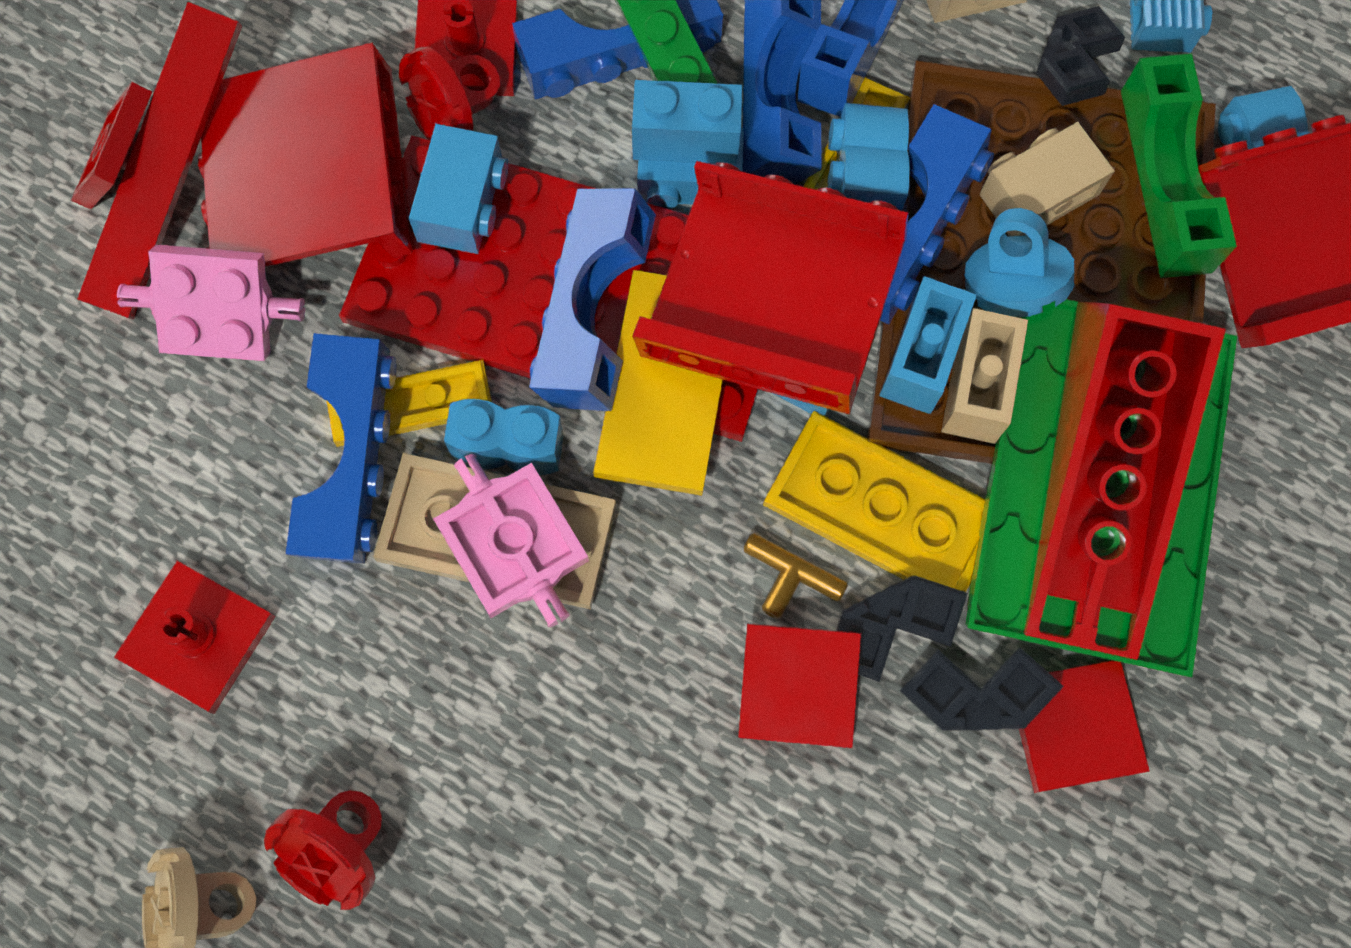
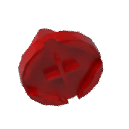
M419 47L406 53L399 64V81L401 85L408 83L411 95L405 97L407 108L417 127L430 141L435 124L473 131L472 114L488 107L493 102L500 87V76L496 67L489 60L478 55H465L447 62L441 54L431 47ZM466 74L475 75L484 82L486 89L472 91L462 83L460 77Z
M353 790L340 792L326 804L319 814L305 809H288L280 814L267 828L264 846L267 852L274 848L278 855L273 862L277 872L296 891L317 904L328 906L332 900L341 902L340 910H351L363 902L372 890L376 879L372 862L364 851L377 836L382 824V815L377 803L365 793ZM344 810L356 813L362 819L364 825L363 832L359 834L346 832L338 824L337 813Z

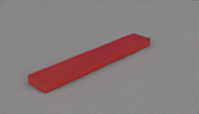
M187 2L77 300L120 316L134 319L138 307H120L117 302L120 299L117 298L118 287L120 284L133 286L147 285L151 274L148 251L155 245H161L240 35L242 25L239 21Z

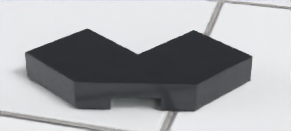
M1099 6L1058 16L1036 74L1061 106L1105 95L1110 80L1092 58L1120 51L1125 36Z
M911 575L843 609L835 631L861 633L858 675L880 682L896 630L900 629L951 646L968 593Z
M1019 647L982 688L976 685L946 656L937 650L900 692L942 731L1024 730L1064 686Z

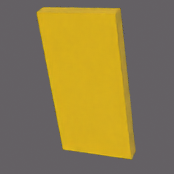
M633 270L617 355L623 360L612 411H605L594 466V477L702 496L723 379L640 357L632 335L639 316L652 318L667 275Z
M813 411L768 492L763 506L901 579L915 575L963 592L967 591L972 581L985 499L879 444L868 442V438Z

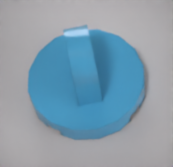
M1023 208L1008 209L996 218L988 243L977 249L966 262L965 288L966 291L977 295L978 306L985 311L1012 317H1029L1042 313L1044 305L1055 301L1056 307L1067 299L1074 288V258L1066 247L1048 239L1047 225L1038 214ZM1016 230L1026 235L1007 237L1005 232Z

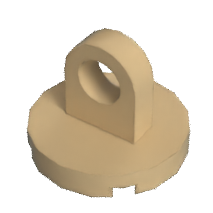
M184 847L156 850L147 865L146 871L148 870V873H157L155 886L145 887V894L142 895V930L145 948H195L196 940L220 938L234 934L250 921L255 911V892L246 878L232 872L195 874L191 856ZM226 890L235 897L238 906L234 918L221 919L214 915L209 905L212 891Z

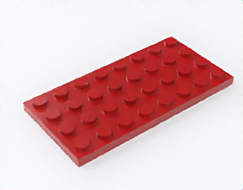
M411 135L402 157L408 216L411 212L431 142L430 140ZM508 163V175L503 190H495L492 205L496 206L493 232L490 237L483 236L478 254L417 242L411 224L412 254L393 258L378 242L368 243L340 311L339 317L341 321L345 324L472 362L483 360L486 366L530 379L531 363L537 356L543 332V314L550 304L555 283V265L557 260L561 258L567 234V216L573 209L577 189L596 188ZM648 204L656 214L646 261L617 276L603 292L596 308L595 330L597 337L615 354H617L633 270L667 275L689 215ZM723 380L713 434L742 442L758 389Z

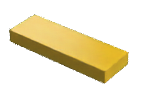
M479 360L397 377L393 389H386L384 410H388L390 413L389 436L447 424L450 404L459 400L480 399L492 402L484 361ZM327 401L333 442L337 447L344 446V430L340 417L333 406Z

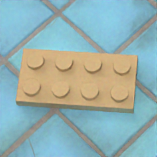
M406 453L402 454L373 555L377 562L469 582L433 519L458 505L465 495L470 492L459 472L455 469L454 464ZM467 467L470 474L474 476L475 474L473 473L472 469ZM484 471L489 480L507 477L506 475ZM545 484L589 558V562L563 576L553 589L562 603L591 609L616 508V500Z

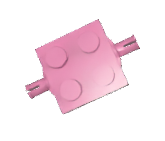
M155 245L148 251L151 272L150 287L120 284L117 290V298H120L117 302L120 307L151 309L152 315L156 320L159 353L265 361L270 355L269 328L273 318L303 321L305 316V307H303L305 300L303 298L273 297L265 276L264 253Z
M475 454L465 456L475 474L474 476L470 474L462 458L454 464V467L459 472L470 492L465 495L458 505L433 519L490 618H493L519 602L531 601L533 599L546 620L548 627L558 624L557 619L548 606L549 603L553 606L561 622L564 621L570 614L565 609L553 587L556 586L563 576L589 562V558L535 467L530 463L507 477L489 480Z

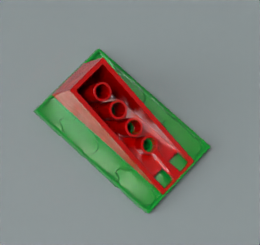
M1066 299L1055 307V301L1043 306L1042 313L1029 317H1017L1028 320L1011 424L997 440L979 530L980 538L967 602L968 610L965 624L967 628L1192 678L1237 336L1225 333V328L1113 304L1077 302Z

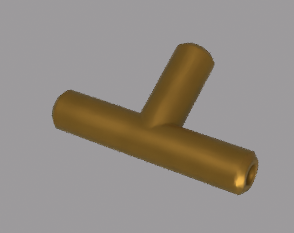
M755 533L749 536L743 550L746 554L780 571L762 605L763 612L772 618L778 619L782 617L800 582L835 601L841 600L848 587L846 581Z

